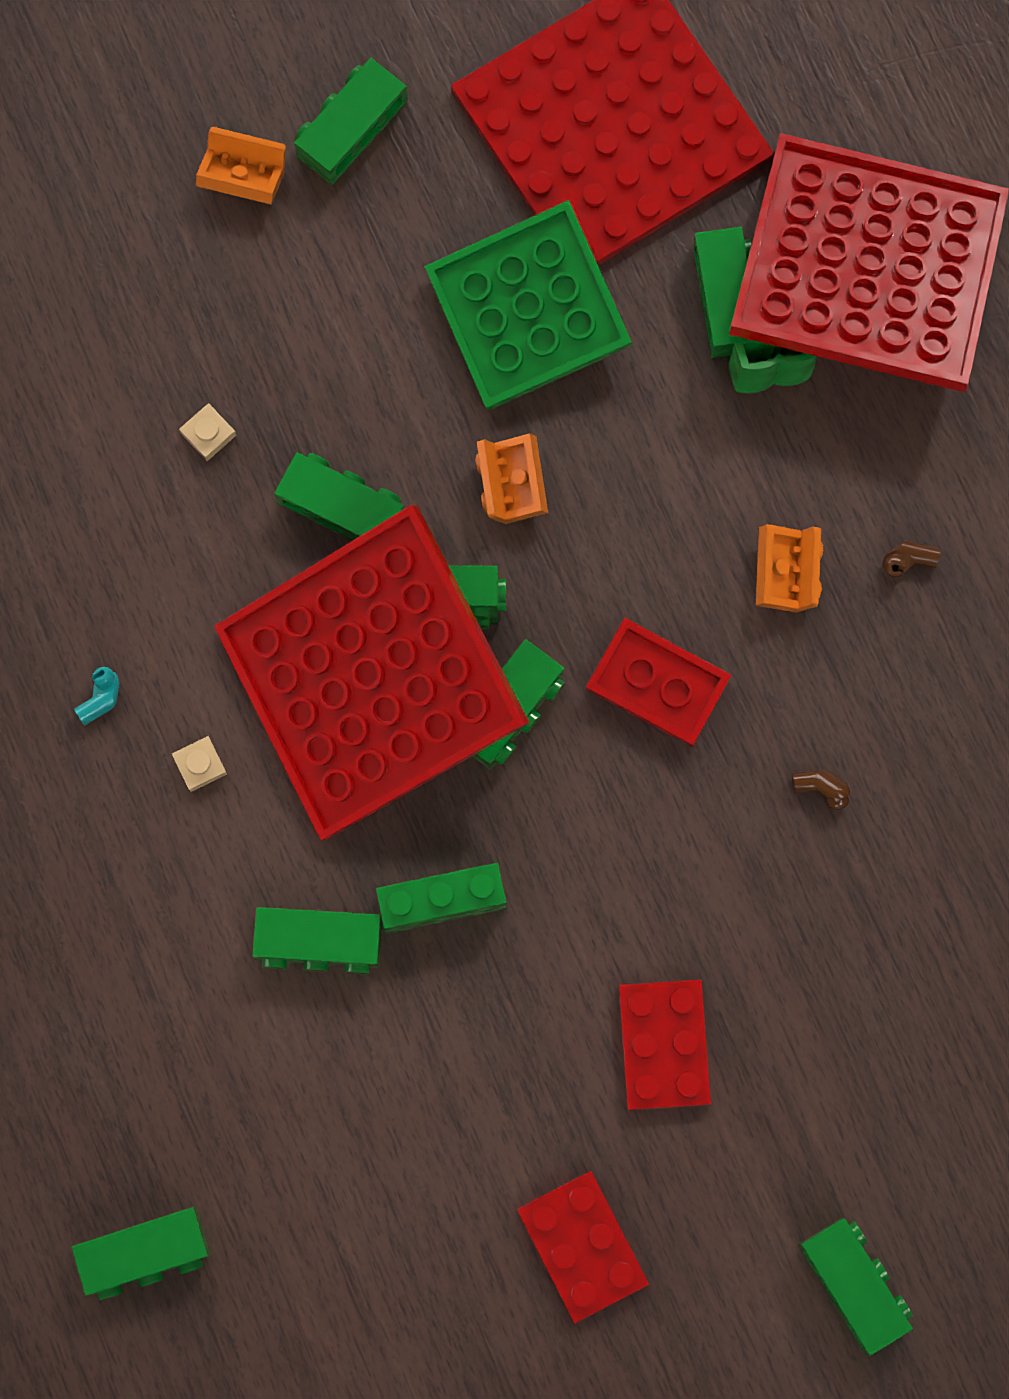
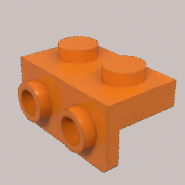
M211 127L208 133L207 151L196 174V186L272 205L285 171L286 146L282 143Z
M529 433L496 443L486 439L477 441L478 454L475 461L477 470L482 476L484 492L481 495V502L488 517L503 524H508L548 513L537 436Z
M769 524L759 527L756 606L796 613L817 607L822 591V585L819 580L820 560L823 555L821 528L810 527L804 530H797Z

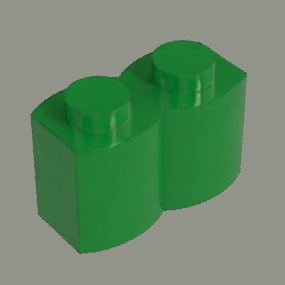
M741 338L734 343L728 370L736 392L757 393L768 389L773 384L793 386L807 381L812 376L818 356Z

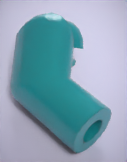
M100 667L94 671L92 680L95 683L92 698L74 708L84 726L112 710L117 703L120 682L118 675L109 667Z

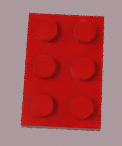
M624 618L585 690L682 743L693 747L732 675L633 621Z
M702 980L619 985L627 1110L711 1105Z
M592 1171L517 1209L574 1324L649 1285Z

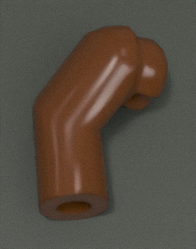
M904 541L885 555L882 566L884 571L891 577L902 576L916 563L936 568L941 548Z
M817 770L792 774L794 794L819 791L827 797L828 806L832 809H843L848 805L850 789L847 783L830 771Z

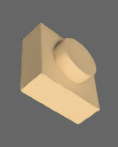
M209 403L179 429L182 436L206 461L211 459L236 436L235 430Z
M209 736L172 753L190 792L227 775Z

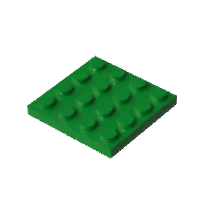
M569 200L424 266L488 411L633 346Z

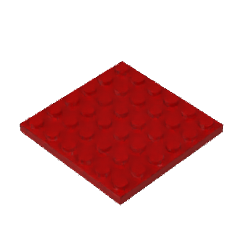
M592 0L451 85L452 94L534 216L565 201H570L598 266L770 162L775 154L669 0Z
M780 133L729 335L965 393L969 384L1009 188Z
M417 505L408 506L214 626L321 841L334 837L529 724L516 695Z

